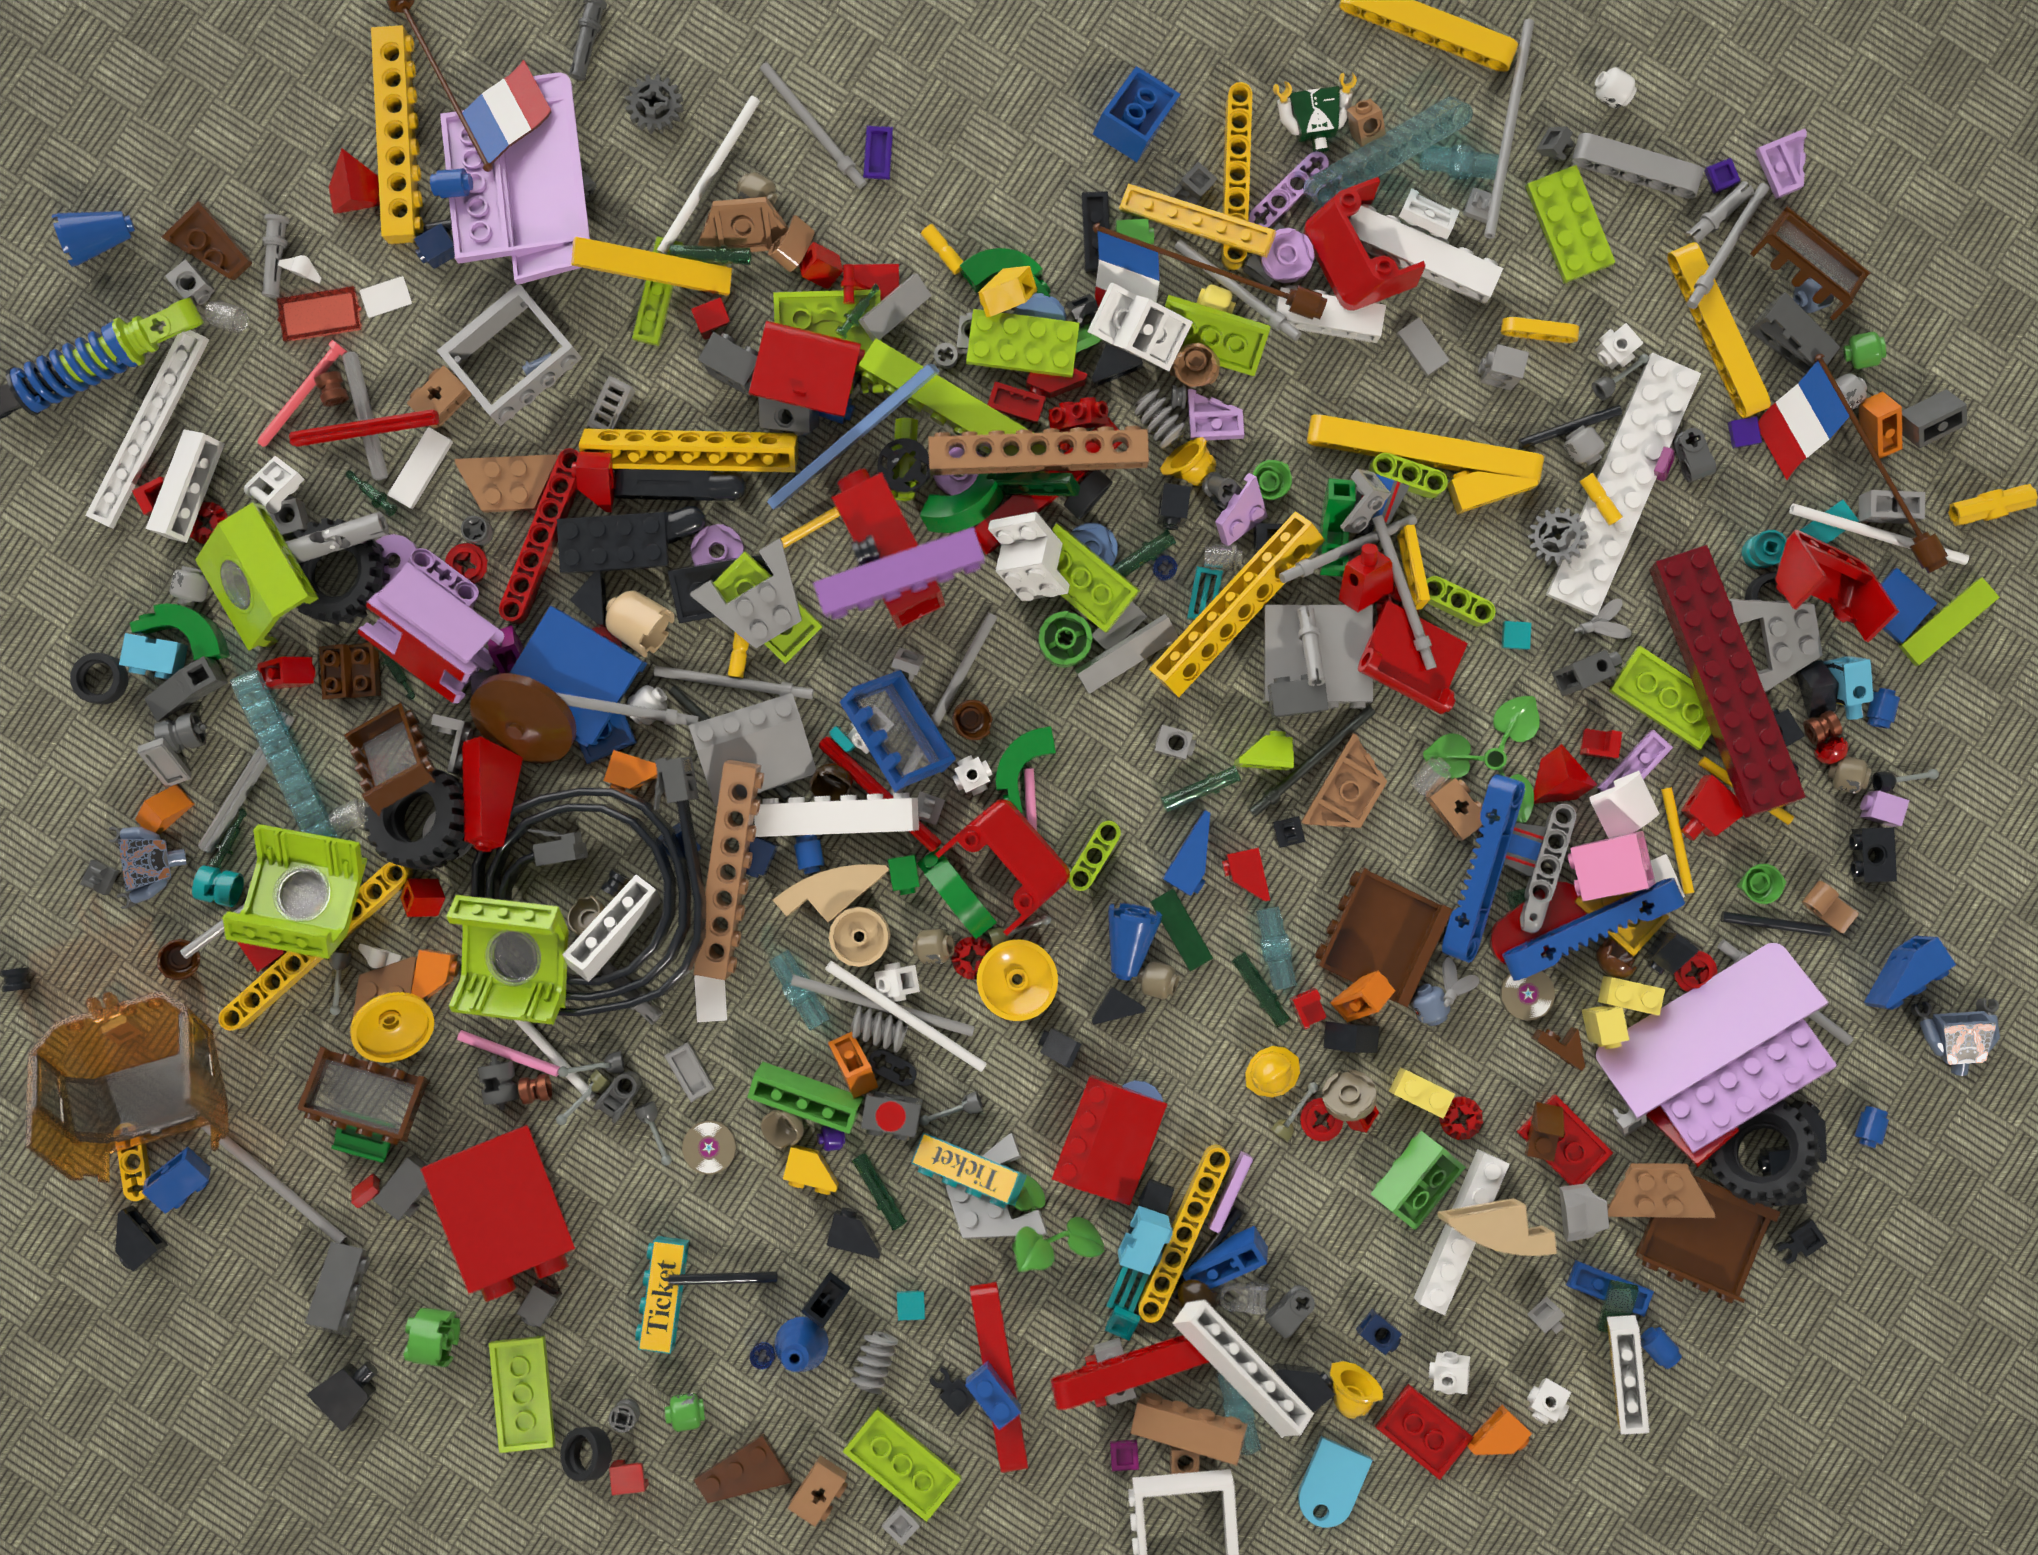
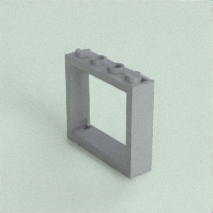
M516 284L437 350L439 355L499 426L503 425L510 418L512 419L524 406L532 403L536 396L546 388L551 387L566 371L573 369L572 366L582 359L579 353L520 284ZM529 307L562 347L501 398L491 404L459 364Z

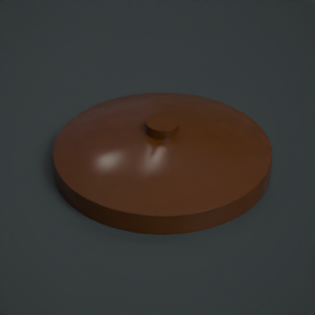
M497 674L488 677L480 683L472 695L470 712L473 722L485 739L523 757L522 761L545 764L557 761L567 754L575 741L577 728L570 708L558 694L537 680L518 674Z

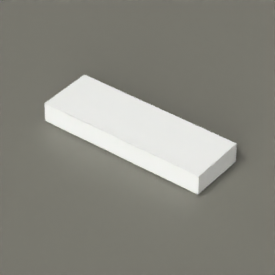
M428 427L389 491L388 496L413 510L453 441Z

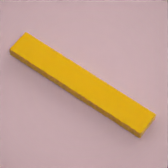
M1129 183L1119 206L1122 212L1265 258L1269 254L1276 235V231Z
M577 236L573 238L572 266L725 296L730 294L732 268Z

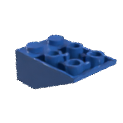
M1914 936L1892 951L1864 1004L1870 1007L1893 1010L1904 1003L1903 999L1910 994L1916 995L1927 988V983L1946 977L1950 973L1949 969L1956 964L1938 937Z

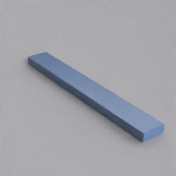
M927 364L769 498L767 503L771 508L776 509L785 504L940 372L934 364Z

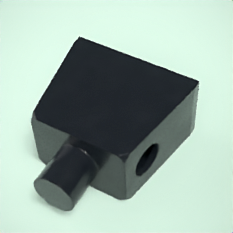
M365 1362L359 1369L350 1363L311 1390L307 1396L343 1432L354 1423L376 1392V1388L369 1381L378 1371L370 1362Z

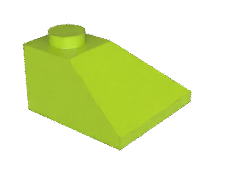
M1270 731V735L1263 736L1234 761V766L1290 770L1294 768L1293 737H1286V732Z

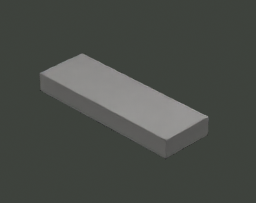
M917 273L913 274L858 321L872 342L875 338L880 340L932 295Z

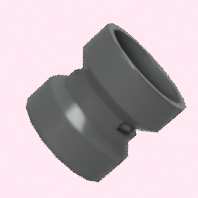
M469 516L462 522L461 533L466 540L477 546H484L490 543L494 536V530L490 523L479 516Z
M623 1399L614 1406L609 1414V1424L615 1431L627 1432L633 1428L640 1417V1407L637 1402L632 1399Z

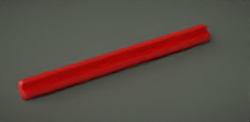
M430 409L293 431L289 434L292 446L299 447L437 425L440 420L438 411Z
M826 736L820 741L819 748L837 765L844 767L850 773L852 779L868 794H883V799H893V796L830 737ZM920 821L919 830L909 831L931 852H934L942 843Z

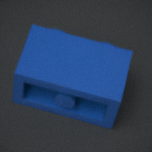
M186 1147L145 1179L142 1193L166 1214L172 1208L177 1209L182 1206L188 1196L194 1191L199 1192L209 1183L211 1167L194 1151Z
M988 1361L966 1377L965 1386L999 1430L1021 1413V1404Z

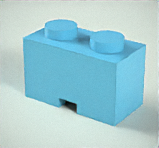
M125 633L119 665L129 667L128 672L145 675L146 670L155 672L154 677L169 679L180 669L184 668L188 645Z
M1138 1206L1130 1223V1226L1134 1227L1131 1234H1125L1118 1249L1119 1264L1150 1275L1153 1267L1157 1266L1161 1261L1162 1248L1165 1243L1168 1244L1170 1242L1173 1229L1170 1227L1169 1216Z

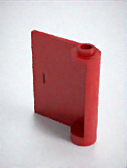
M766 320L749 394L844 417L856 366L863 359L865 350L860 349L861 343Z
M1387 600L1359 661L1358 671L1440 715L1449 712L1456 701L1454 691L1449 689L1468 643L1420 618L1425 635H1429L1432 644L1430 649L1437 666L1426 670L1420 651H1416L1413 642L1415 637L1405 609Z

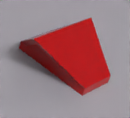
M342 148L329 184L333 213L338 214L380 206L378 175Z
M1560 744L1540 760L1533 790L1534 804L1577 800L1596 787L1597 783L1568 750Z

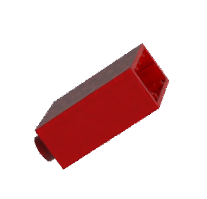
M860 469L837 482L841 493L833 496L832 499L853 541L857 540L860 542L865 540L866 536L872 535L881 559L918 546L882 473L870 477L867 469ZM936 580L927 583L928 587L923 590L912 592L909 589L900 592L901 597L885 601V598H883L898 629L945 606L942 591Z
M528 1125L509 1131L421 1168L468 1294L481 1290L483 1298L487 1302L515 1290L517 1287L512 1277L515 1274L533 1267L537 1278L541 1279L569 1266L565 1253L574 1250L575 1247Z

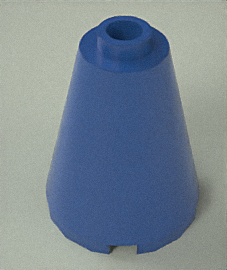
M122 211L52 214V218L55 221H59L53 224L64 254L69 253L70 258H73L68 260L71 267L78 266L132 238L131 232L135 231L130 215L124 216Z
M1120 903L1119 908H1114V904L1109 906L1111 971L1116 974V978L1132 980V977L1138 976L1161 923L1162 914L1156 911L1155 916L1149 913L1150 908L1127 903Z
M795 1317L787 1320L780 1327L775 1337L774 1347L779 1361L787 1370L806 1372L816 1368L823 1362L827 1355L829 1339L824 1327H819L808 1317Z

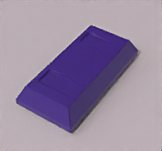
M867 126L863 178L890 180L893 127Z

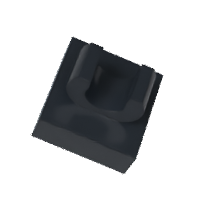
M1091 294L1065 303L1068 313L1076 322L1080 323L1079 326L1081 328L1084 327L1083 317L1090 315L1093 321L1094 312L1098 310L1097 302Z
M1299 816L1272 822L1278 848L1306 842Z

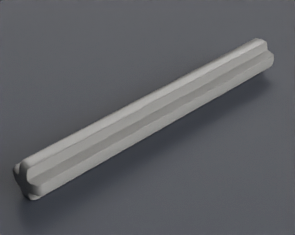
M355 352L344 353L342 359L358 421L374 419L358 354ZM378 434L362 436L372 478L375 480L386 479L388 472Z

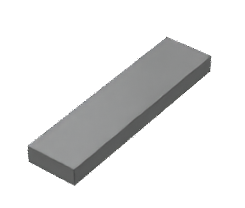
M1164 614L1082 665L1075 672L1086 691L1090 694L1175 641L1179 636L1169 617Z

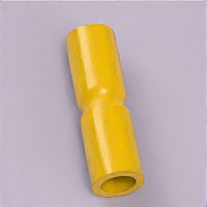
M933 224L928 225L922 230V237L939 254V257L954 275L960 272L959 265L964 261L948 245V242Z
M1594 473L1579 481L1609 526L1623 517L1611 498L1607 496L1605 489Z
M735 632L727 676L743 678L749 643Z

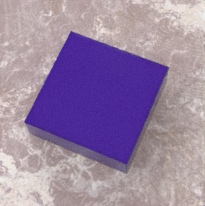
M1732 158L1704 169L1713 194L1736 186L1741 182Z
M1757 416L1728 422L1733 449L1762 443Z

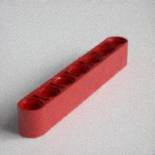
M1108 418V425L1095 427L1091 431H1097V429L1100 427H1113L1114 430L1119 429L1111 421V419ZM1123 442L1114 443L1112 445L1114 450ZM1088 443L1085 446L1086 450L1090 453H1097L1100 450L1099 445L1096 443ZM1071 447L1064 454L1071 453L1073 451V448ZM1090 470L1049 471L1048 473H1072L1075 480L1078 481ZM1013 495L974 528L983 553L988 555L1001 545L988 530L990 520L1032 512L1039 513L1058 496Z
M564 449L557 457L500 602V616L512 624H522L527 620L558 542L557 519H566L577 494V480L572 478V468H567V461L571 457L578 458L579 452L575 449ZM561 482H568L567 490L564 493H558L557 486ZM558 506V514L553 518H548L547 512L549 508ZM548 531V539L543 543H539V533ZM537 555L539 558L538 564L533 568H529L528 560L530 557ZM528 580L529 588L527 591L520 593L518 590L520 582ZM518 605V615L510 618L508 613L510 607Z
M997 1281L970 1286L982 1365L988 1361L1017 1399ZM1020 1414L1000 1430L992 1421L1001 1473L1028 1469Z
M1180 1335L1053 1377L1050 1382L1055 1406L1059 1410L1074 1408L1208 1363L1209 1361L1184 1335Z

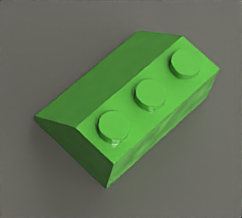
M1420 1131L1410 1141L1403 1154L1394 1161L1392 1168L1384 1178L1377 1182L1371 1195L1416 1231L1466 1167L1437 1142Z

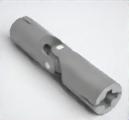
M378 511L323 531H317L287 541L286 543L299 564L334 551L388 535L389 527L384 515Z

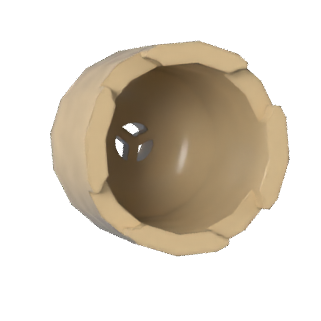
M627 591L617 598L613 597L606 606L607 630L643 657H647L648 651L655 653L669 635L665 631L668 622H674L673 612L637 591Z

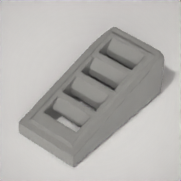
M609 375L587 422V426L592 429H616L636 391L631 386ZM615 388L623 392L622 397L613 393V389ZM611 398L619 402V404L616 407L608 403L607 400ZM605 407L614 412L613 417L602 412L603 408ZM598 417L610 422L609 426L607 427L598 422Z

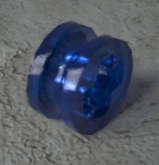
M1168 555L1160 556L1153 565L1154 575L1162 581L1170 580L1177 571L1176 561ZM1162 561H1167V565H1172L1168 575H1163V571H1158Z
M766 1342L756 1344L750 1353V1362L757 1369L763 1370L768 1368L775 1359L774 1348ZM762 1349L766 1350V1355L770 1359H765L764 1362L758 1361L759 1356L755 1354L756 1351L760 1353Z

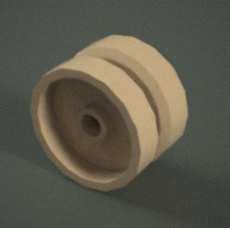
M855 907L845 910L836 917L830 927L829 942L831 950L839 960L850 966L862 967L873 964L885 954L890 944L891 933L888 922L882 914L872 908ZM856 932L864 934L863 941H856L857 938L854 937Z

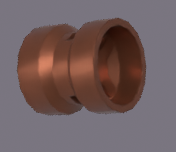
M326 372L314 379L316 387L321 390L320 399L323 406H336L349 400L347 390L341 385L343 378L340 372Z
M1831 710L1822 713L1820 718H1810L1803 723L1806 736L1814 745L1824 742L1827 737L1834 738L1842 734L1841 723L1837 715Z
M547 1073L540 1074L537 1078L533 1079L530 1077L519 1079V1095L524 1105L532 1104L534 1100L549 1101L552 1099V1084Z

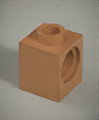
M1371 98L1360 101L1346 109L1351 136L1362 148L1386 138L1382 110Z
M1170 1445V1474L1199 1472V1454ZM1183 1455H1188L1192 1458L1190 1464L1186 1466L1179 1465L1177 1461Z

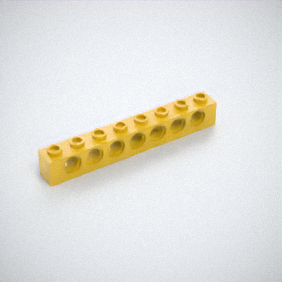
M403 25L371 27L381 236L389 244L414 243V238L418 237L419 233L424 232L423 219L419 216V207L423 205L422 194L418 191V181H421L420 166L417 165L416 155L420 154L419 141L415 138V129L419 127L417 114L414 113V103H417V92L415 87H413L412 77H416L415 64L411 61V52L415 50L414 39ZM394 54H399L396 60L390 61ZM401 79L399 85L391 87L395 80ZM402 105L399 112L392 113L396 106ZM403 131V135L400 138L394 139L397 132ZM405 157L402 164L395 165L398 158ZM406 183L402 191H396L399 184ZM407 208L406 215L398 217L399 211Z
M584 429L579 442V451L612 453L613 469L796 472L799 457L798 436L794 433Z
M1295 511L1149 668L1166 688L1177 697H1180L1285 584L1281 582L1279 574L1295 567L1297 562L1308 559L1325 541L1313 523Z

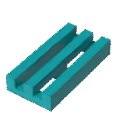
M1200 566L1196 567L1187 614L1188 620H1195L1205 609L1211 575L1216 576L1212 601L1219 594L1223 571ZM1201 573H1205L1199 613L1194 614Z
M1122 1266L1106 1307L1114 1309L1115 1306H1118L1133 1313L1149 1275L1142 1273L1127 1308L1124 1305L1139 1271L1133 1269L1118 1304L1114 1301L1128 1270V1267Z

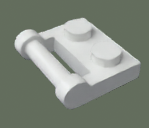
M1411 189L1399 217L1410 225H1417L1428 230L1436 237L1448 239L1459 210L1453 207L1450 210L1418 195L1419 191Z
M274 456L246 483L244 493L251 499H256L262 503L269 513L275 514L280 511L281 502L289 494L294 493L299 488V484L305 479L278 457ZM265 484L274 489L269 495L262 491V487Z

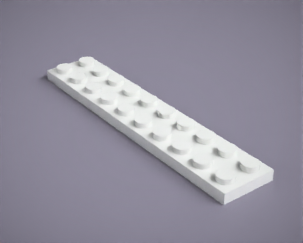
M1653 352L1649 355V361L1643 368L1596 477L1605 489L1607 496L1611 498L1623 517L1609 526L1596 508V504L1588 496L1579 521H1585L1587 526L1583 530L1587 531L1589 538L1583 540L1586 542L1587 547L1586 549H1578L1581 555L1579 558L1574 555L1571 556L1572 563L1569 564L1566 559L1562 560L1561 566H1558L1546 596L1592 616L1598 615L1657 478L1654 475V469L1663 447L1670 448L1701 373ZM1575 539L1571 540L1569 547L1574 543Z

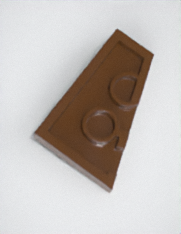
M199 201L161 237L234 281L253 264L208 208Z
M763 1433L696 1476L693 1481L706 1502L712 1503L792 1482V1478Z

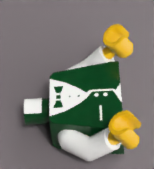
M1344 73L1340 74L1339 82L1343 87L1341 90L1339 86L1292 92L1291 85L1285 81L1286 89L1283 93H1280L1279 86L1277 84L1273 86V92L1280 98L1277 103L1281 123L1292 135L1297 136L1299 142L1312 141L1313 152L1324 153L1328 151L1327 138L1335 137L1338 129L1344 126L1348 117L1346 109L1350 108L1352 103L1353 91L1350 89L1357 82L1354 73H1352V81L1348 84L1343 82Z

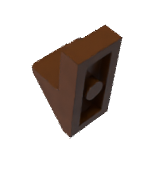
M1571 1027L1561 1042H1559L1561 1037L1549 1029L1545 1032L1537 1029L1531 1039L1573 1068L1583 1071L1585 1068L1580 1034L1577 1028Z
M1535 1102L1525 1155L1554 1162L1559 1136L1564 1137L1563 1107Z

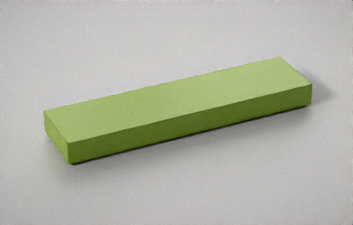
M656 237L653 252L658 253L657 248L664 238ZM675 241L667 255L681 258L684 247L683 242ZM646 280L632 335L634 341L659 346L674 285Z
M1983 577L1978 578L1898 647L1914 666H1919L2000 597Z

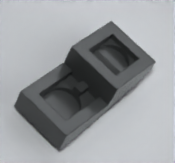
M1198 161L1168 196L1197 205L1214 186L1218 178Z

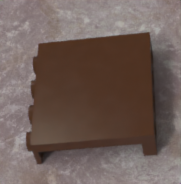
M1365 867L1360 868L1359 872L1356 870L1353 872L1348 885L1352 887L1348 895H1343L1337 906V909L1340 910L1336 920L1332 919L1327 927L1326 934L1329 936L1325 945L1321 943L1315 953L1314 958L1318 959L1315 965L1353 983L1364 975L1379 971L1396 990L1389 1000L1408 1007L1453 909L1438 904L1374 874Z
M1694 1175V1178L1703 1189L1708 1202L1714 1208L1715 1218L1650 1217L1635 1256L1643 1260L1641 1265L1657 1272L1660 1267L1667 1270L1666 1276L1683 1282L1685 1278L1693 1281L1692 1287L1708 1293L1709 1289L1718 1292L1717 1297L1733 1304L1735 1299L1744 1303L1745 1299L1740 1297V1294L1770 1220L1777 1222L1780 1212L1773 1208L1765 1207L1761 1203L1749 1204L1746 1200L1735 1197L1728 1189Z

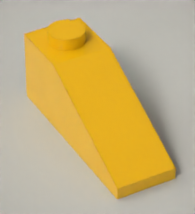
M1468 470L1452 475L1453 479L1447 484L1456 513L1460 514L1532 490L1538 485L1537 479L1479 471L1469 474Z

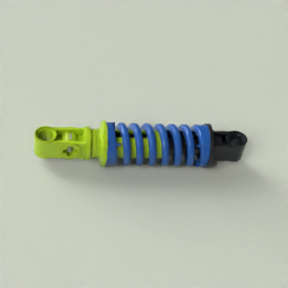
M191 297L182 299L145 319L141 316H136L128 323L119 317L115 318L113 322L101 327L102 336L95 331H91L88 333L89 342L79 337L75 340L76 348L70 343H66L62 346L63 354L57 349L51 350L49 352L50 360L46 356L40 355L36 359L37 365L28 361L23 365L24 370L18 367L7 369L5 373L7 384L0 386V419L11 415L14 411L21 408L33 416L38 415L41 411L47 409L51 403L57 404L64 397L70 398L77 391L83 392L88 389L89 385L96 386L101 383L102 379L108 380L115 373L121 374L125 372L127 367L144 365L146 361L145 353L157 351L159 343L204 323ZM161 322H165L166 326L163 327V331L159 330V326L162 325Z

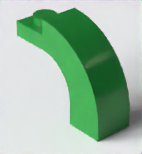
M1008 248L988 249L971 256L959 265L960 273L976 293L1002 269L1030 266L1038 290L1036 293L1044 294L1043 296L1050 297L1051 290L1044 280L1038 281L1042 277L1043 268L1034 259L1022 252Z
M997 473L978 474L974 483L967 490L957 495L941 496L929 494L920 514L928 531L937 533L963 531L977 525L991 515L1004 497L995 481Z
M1328 479L1320 524V534L1325 541L1319 546L1318 556L1349 543V532L1343 531L1340 526L1352 512L1356 502V484L1353 480ZM1348 555L1321 566L1320 575L1343 577L1345 565L1348 562Z
M177 604L153 605L155 613L138 616L139 620L130 622L132 633L147 635L171 628L180 629L190 642L194 661L203 656L216 660L230 657L226 639L219 627L209 617L199 611Z
M1051 726L1031 730L1015 739L1005 750L999 762L996 774L997 791L1008 789V794L1003 795V798L1012 802L1021 814L1023 813L1018 790L1019 773L1030 760L1056 754Z
M937 848L934 852H930L917 862V864L947 905L977 939L997 922L946 856L943 854L938 858L935 855L940 850Z

